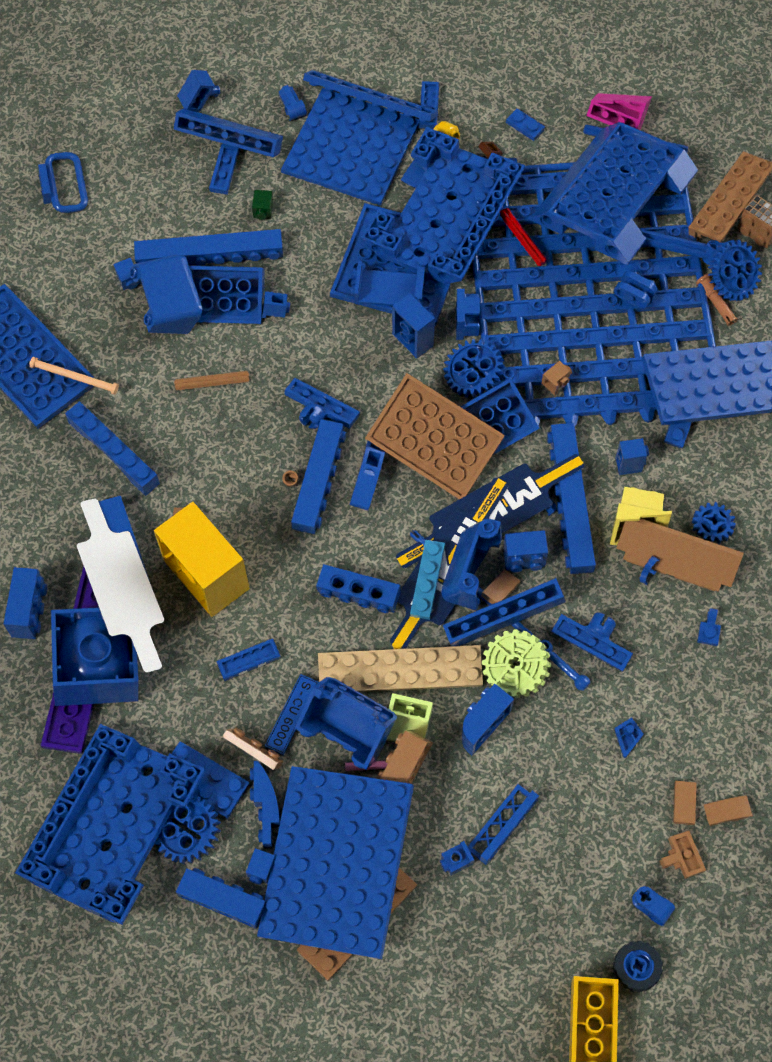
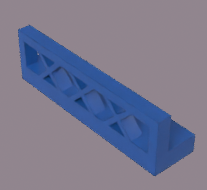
M517 784L469 844L468 849L470 853L487 865L538 801L539 795L533 790L529 793ZM518 791L527 797L522 804L514 805V796ZM503 809H512V817L507 821H502L501 812ZM497 817H499V821H498V822H494L495 819H496ZM491 825H500V832L496 837H489L488 828ZM486 832V838H481ZM487 841V848L482 854L473 849L477 842Z

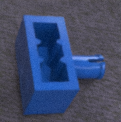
M192 70L177 96L185 109L199 112L209 96H219L220 88L218 85H214L207 71Z

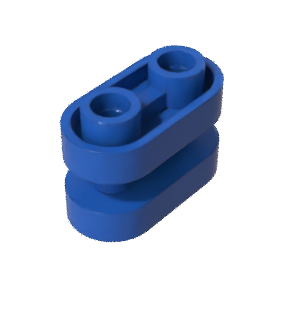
M626 271L621 277V282H618L614 288V293L620 299L638 308L645 309L651 301L650 298L655 295L658 288L653 280L646 279L635 271Z

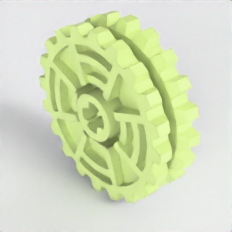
M513 630L512 633L504 631L502 637L499 635L495 636L496 641L494 643L489 642V650L484 651L486 660H482V665L486 666L483 673L489 677L487 682L492 686L495 683L507 694L515 698H520L521 695L528 697L531 691L534 693L538 692V686H544V678L550 675L547 672V668L551 667V663L547 661L550 658V654L544 651L547 648L545 644L539 642L540 639L534 635L531 636L527 631L519 632V630ZM520 662V665L514 666L513 663Z

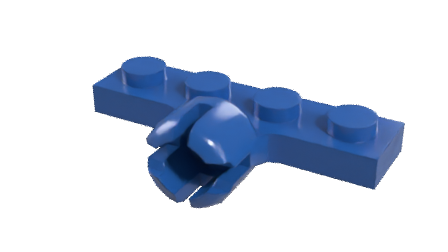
M296 378L285 389L284 395L305 406L300 412L299 420L304 426H307L312 421L308 427L309 429L318 428L320 420L326 418L342 423L343 426L350 429L360 415L358 410Z
M597 612L592 617L590 623L587 626H583L563 614L560 615L551 631L553 634L621 672L624 671L633 653L610 641L609 637L616 626L612 618L608 617L602 626L605 614Z

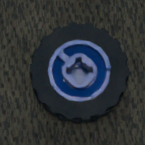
M632 941L622 946L617 952L613 963L614 975L617 977L618 982L623 985L622 987L630 989L632 992H643L651 989L659 981L663 972V961H661V956L657 953V949L651 947L649 943H643L642 941Z

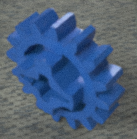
M708 502L705 507L701 505L698 511H695L691 522L695 524L692 530L698 531L696 537L702 536L704 540L708 539L710 542L716 541L720 544L722 539L727 541L729 536H732L733 529L736 526V523H733L735 516H729L731 510L725 511L724 504L718 507L717 502L714 503V506H711Z

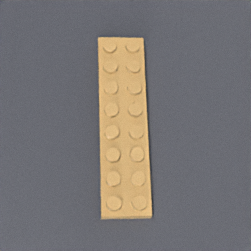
M480 645L318 653L319 682L326 677L335 678L358 692L483 686Z

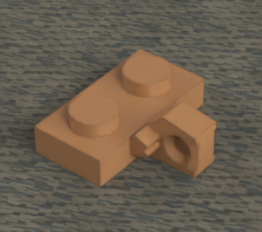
M689 831L669 837L668 841L672 850L668 851L669 856L659 861L662 869L674 865L675 870L681 869L685 879L706 871Z

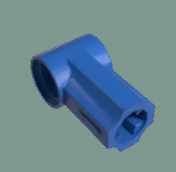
M283 86L278 92L284 104L286 115L290 117L289 120L307 115L305 105L302 100H299L293 87Z

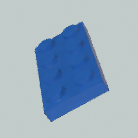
M179 741L171 754L206 769L193 794V799L198 795L201 797V801L203 799L207 800L208 805L214 806L213 811L228 819L249 787L250 782Z

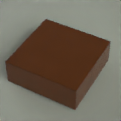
M493 141L481 142L478 146L488 159L491 153L500 156L503 154Z

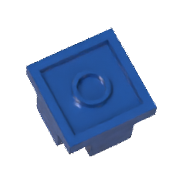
M457 289L456 340H464V336H479V294H465V289Z

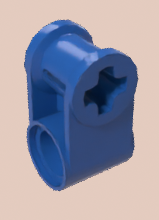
M640 887L633 894V905L660 926L665 925L675 910L673 903L649 887ZM643 894L647 896L644 902L640 900Z

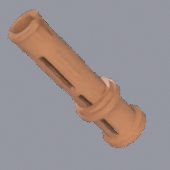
M706 274L700 277L696 285L698 286L699 283L703 285L708 300H711L727 326L737 322V317L733 314L723 297L718 295L719 290L713 289L715 284L710 283L712 276Z

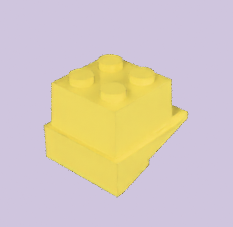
M624 487L621 503L618 505L610 545L618 544L625 521H640L641 518L668 527L672 511H663L664 494L640 490L635 487Z

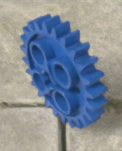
M741 240L721 243L722 246L716 247L717 251L712 252L715 258L709 259L713 263L712 266H708L712 270V273H709L708 276L713 277L710 283L716 284L713 289L719 290L718 295H724V299L739 301L749 298V295L754 294L753 289H758L756 283L761 282L758 275H762V273L758 271V268H761L762 265L757 264L760 258H755L757 251L751 252L752 246H747V242H741Z
M473 339L471 344L466 340L465 346L458 344V350L452 349L454 355H447L450 361L444 362L447 366L443 369L446 373L444 378L448 380V386L451 387L453 392L457 391L459 396L464 393L466 398H468L470 393L475 398L476 393L481 395L484 390L488 391L490 386L494 388L495 381L501 382L498 376L504 375L501 370L505 368L499 349L497 350L494 344L491 345L489 341L484 344L482 339L478 343ZM463 359H466L474 368H470L468 363L463 361ZM475 369H478L485 378H482Z
M196 795L194 799L193 796L191 797L186 808L174 807L158 836V840L154 843L156 846H161L158 851L162 854L165 853L164 857L167 859L171 858L175 863L179 860L182 864H185L186 859L192 864L194 857L201 860V853L208 856L207 848H215L211 842L219 840L214 836L215 833L221 832V830L215 827L221 822L218 819H214L218 816L217 812H212L214 806L208 805V801L205 799L201 801V797ZM188 810L187 816L181 819L182 812ZM172 819H177L179 822H181L182 824L190 828L192 831L200 835L201 839H196L194 836L186 832L184 829L173 823ZM204 821L203 828L197 830V825ZM175 828V834L169 837V830ZM192 839V844L185 848L186 841Z

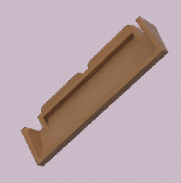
M641 518L640 521H625L616 549L625 551L623 559L627 562L645 567L651 556H654L660 560L652 566V570L718 592L721 584L728 587L732 586L744 554L740 551Z

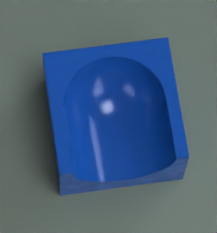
M100 608L51 610L55 706L138 701L137 652L132 639L126 634L109 635Z

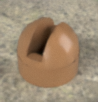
M289 470L283 474L282 479L285 485L293 487L298 483L299 477L296 472ZM287 477L295 479V482L286 479Z

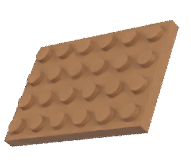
M406 373L365 439L456 498L461 499L469 493L505 435Z

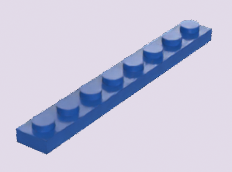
M314 70L304 73L303 80L309 82L312 86H323L327 91H338L343 96H353L358 101L371 102L373 106H384L389 111H399L404 116H414L422 122H430L437 118V110Z

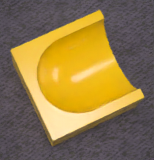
M191 502L154 530L164 562L211 617L215 616L250 589L243 558L194 502Z

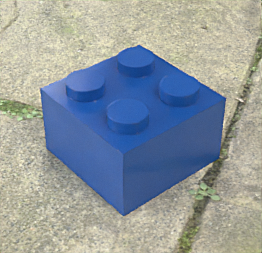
M545 530L505 534L503 554L506 571L511 570L514 573L520 572L523 569L538 571L545 567L548 556Z

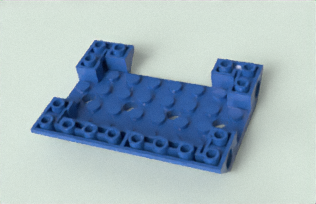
M618 122L603 128L531 216L530 220L563 235L568 227L596 239V251L628 265L646 241L645 236L633 221L665 178L664 188L681 195L697 174L698 169L684 149L622 122Z
M426 127L411 153V157L426 171L396 223L393 215L377 210L361 240L378 257L417 272L418 266L425 267V276L444 284L459 282L464 278L521 176L525 165L495 153H491L489 159H485L460 149L459 139ZM470 168L472 169V171L466 173L463 171V169ZM450 195H454L457 197L454 200L447 199V197ZM434 223L441 225L439 228L431 227ZM418 251H422L424 255L418 257L415 255V253Z
M100 724L15 874L39 888L97 916L123 925L144 886L142 883L135 881V878L173 808L187 807L206 769L170 753L168 756H165L140 745L135 738ZM152 767L153 772L151 775L144 776L145 769ZM128 804H132V810L129 813H123V808ZM111 842V848L108 851H102L104 843ZM90 880V886L85 890H81L82 882Z

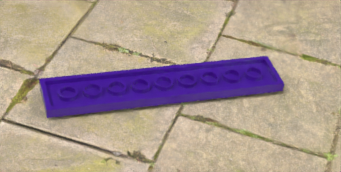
M83 566L73 609L99 608ZM53 692L41 747L83 754L94 704L55 706Z

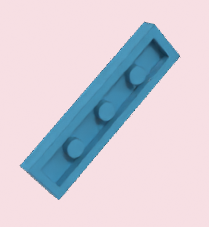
M425 540L410 612L411 617L431 619L445 550V543Z

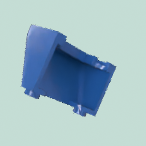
M172 255L134 264L130 269V277L136 283L142 282L149 305V310L144 315V324L147 326L148 333H190L201 317L202 306L186 257L184 255Z
M484 519L462 531L441 590L445 601L472 610H478L480 599L477 598L479 580L469 572L477 551L487 554L488 549L491 547L499 548L502 541L500 521Z

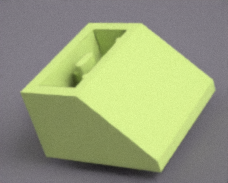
M392 693L388 709L396 714L397 719L387 740L396 742L401 732L404 733L405 730L413 731L426 738L433 703Z

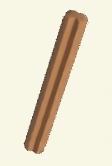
M239 371L175 379L174 384L176 390L242 383L249 381V372Z

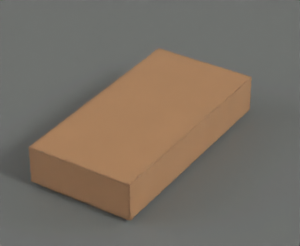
M504 570L482 592L481 597L491 604L505 600L520 584V580Z
M675 781L673 823L695 825L696 782Z

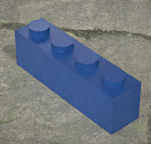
M186 868L176 890V894L179 897L255 929L257 928L266 904L263 896L254 892L251 895L243 892L244 889L235 884L228 886L224 884L225 881L216 876H213L211 879L204 876L205 872L197 868H193V870Z

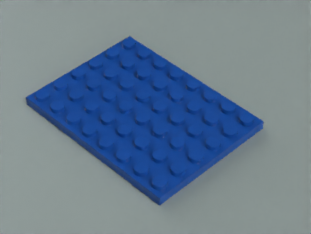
M292 766L274 850L275 858L271 866L264 899L266 904L261 914L257 937L382 959L414 785Z

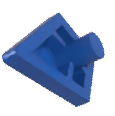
M632 717L614 729L623 758L628 756L644 735Z

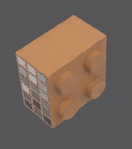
M756 195L744 208L737 229L744 236L752 238L757 245L764 246L765 248L772 244V204Z

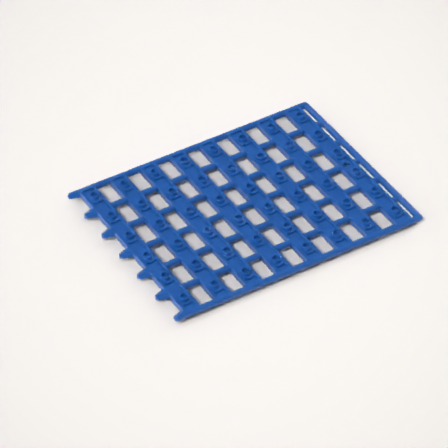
M575 162L525 166L522 173L534 172V174L521 175L510 195L537 193L538 204L509 206L507 199L502 210L508 208L521 225L537 224L531 221L530 218L545 200L544 193L552 192L567 173L541 174V172L569 170ZM472 169L463 171L469 173L472 171ZM688 186L681 195H652L636 216H649L651 227L639 229L697 242V237L689 235L688 227L693 222V214ZM499 213L492 227L504 226L506 238L485 239L472 261L476 294H479L480 315L478 317L481 339L484 344L487 341L491 345L494 344L501 354L521 353L522 366L501 369L504 375L498 376L501 382L495 381L494 384L497 386L511 378L516 387L525 386L526 400L524 402L538 426L540 419L561 417L564 418L566 423H574V426H576L578 416L602 415L605 423L612 425L615 422L617 413L640 412L643 420L650 422L657 408L652 391H647L645 378L647 374L642 361L640 344L670 342L671 351H678L679 341L707 339L708 347H716L708 298L703 285L699 283L696 288L668 289L667 277L696 275L697 280L702 277L703 270L700 257L663 258L662 249L654 247L656 256L654 259L631 260L628 265L620 261L590 263L589 251H596V239L580 232L563 233V235L549 234V229L541 225L542 235L530 236V238L543 255L545 254L547 259L546 266L517 268L516 256L530 255L517 237H513V232ZM685 213L687 225L658 227L656 215ZM582 253L583 264L556 266L553 264L552 254ZM509 258L510 269L480 271L479 259ZM626 271H635L646 279L659 278L661 290H657L655 295L650 298L651 301L645 309H641L620 299L615 293L595 295L593 283L621 281V277ZM586 283L588 295L558 297L557 285ZM549 286L551 298L521 300L520 288ZM513 290L514 301L484 303L483 291ZM702 308L704 320L674 322L672 309ZM665 310L666 322L637 324L635 312ZM628 312L629 325L600 327L599 314ZM591 315L592 328L562 329L561 317ZM554 318L555 330L525 332L524 320ZM517 321L518 333L488 335L487 323ZM633 345L635 358L604 359L603 347ZM596 349L597 361L567 363L566 350ZM558 350L559 361L564 365H568L572 370L569 382L563 387L564 397L534 399L532 386L543 385V374L555 364L530 365L528 352ZM638 378L640 391L609 392L608 380ZM600 381L602 394L572 396L570 383Z

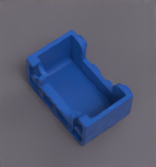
M326 677L313 686L295 729L300 731L305 737L316 736L318 733L324 734L327 739L343 745L344 749L353 751L354 753L351 757L353 764L358 768L367 770L377 760L397 716L388 708L339 680Z

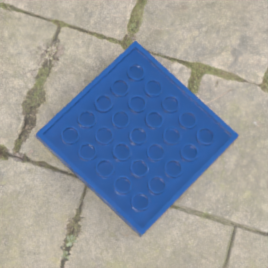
M322 88L281 168V173L381 206L416 133L419 119L407 117L402 113L392 112L386 108L373 106L371 103L358 101L355 98L343 96L340 93L327 91L325 88Z
M365 203L330 291V297L392 314V306L355 303L354 296L351 295L352 284L356 283V280L353 279L354 268H358V261H362V269L417 274L415 271L378 257L361 240L377 210L393 215L395 223L401 215L400 212ZM434 223L431 225V227L433 228H439L441 226L438 223ZM418 251L415 253V255L421 257L424 255V253L422 251ZM425 276L422 306L434 314L436 326L451 283L444 284Z

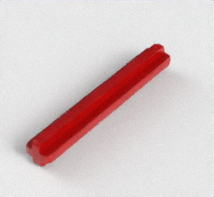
M508 208L501 210V218L539 267L544 265L547 260L515 216Z

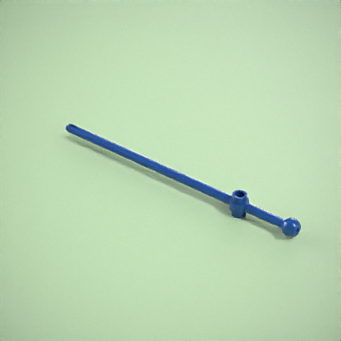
M412 530L419 538H417L411 532L410 536L416 542L420 541L424 545V537L421 536L417 531ZM479 587L477 591V596H479L489 606L492 605L483 597H481V594L484 590ZM520 622L511 625L516 630H519V632L527 631L531 636L534 635ZM540 640L539 642H542L547 647L544 651L550 654L549 659L575 681V687L580 691L587 689L591 683L588 676L579 675L552 651L553 647L549 641Z

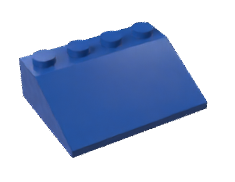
M189 266L202 306V314L197 322L262 324L264 268Z
M511 378L461 406L467 412L505 435L494 454L539 429L538 424Z

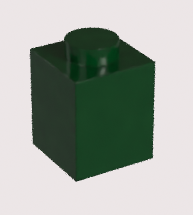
M254 190L253 217L260 220L271 219L273 208L272 191Z

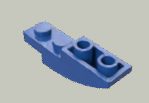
M368 440L350 501L351 506L367 511L372 501L385 455L384 450Z
M254 761V768H250V781L254 780V788H250V801H254L255 807H262V809H258L259 821H262V829L258 831L259 842H262L264 848H272V827L280 826L278 802L267 773L258 761Z

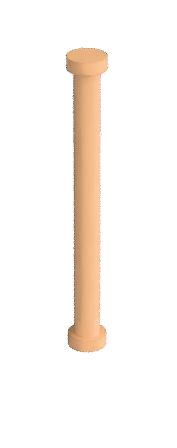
M32 357L30 361V368L43 369L111 391V394L114 395L119 388L117 383L111 384L42 362L36 357Z

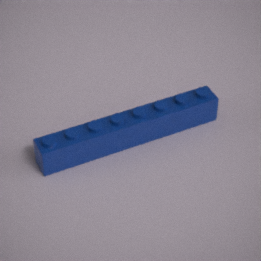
M281 229L134 241L136 264L172 255H184L188 265L196 264L198 266L205 265L206 263L222 264L228 261L239 263L242 260L259 261L264 258L275 260L283 257Z
M574 423L551 425L550 432H547V443L552 446V449L549 450L550 461H554V465L574 454L579 456ZM579 470L554 485L555 496H559L560 501L557 502V512L562 515V520L559 521L560 531L564 532L565 538H562L563 550H567L565 567L569 568L570 574L594 572L596 566L582 472Z

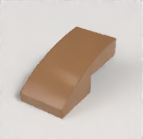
M747 795L704 804L710 826L753 817Z

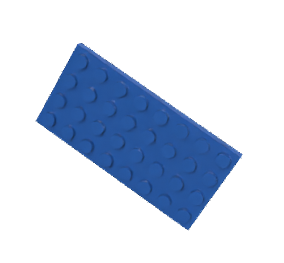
M3 284L0 286V389L32 424L39 429L94 386L43 369L30 368L32 357H36L42 362L92 378L94 377L24 303Z
M772 341L644 354L642 357L661 425L772 413Z

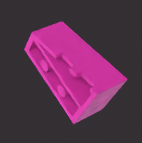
M598 93L591 100L586 116L608 125L622 122L640 130L652 96Z

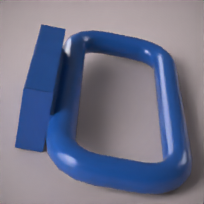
M71 152L54 153L46 158L45 164H38L44 204H49L52 201L53 207L62 213L78 212L86 208L88 204L81 161L76 154ZM70 159L74 162L81 199L79 204L63 206L59 203L52 167L53 161Z

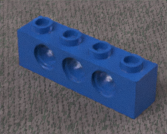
M323 564L316 585L318 592L323 597L331 598V596H334L345 603L352 601L358 603L363 608H377L382 613L395 612L401 593L399 584ZM338 582L344 583L341 588H335L334 586ZM357 587L363 588L361 593L356 594L353 592ZM377 592L382 594L378 599L372 597Z

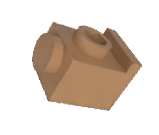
M561 361L557 362L543 374L542 384L555 396L558 394V388H563L569 382V376L572 374L571 368L568 365H564Z

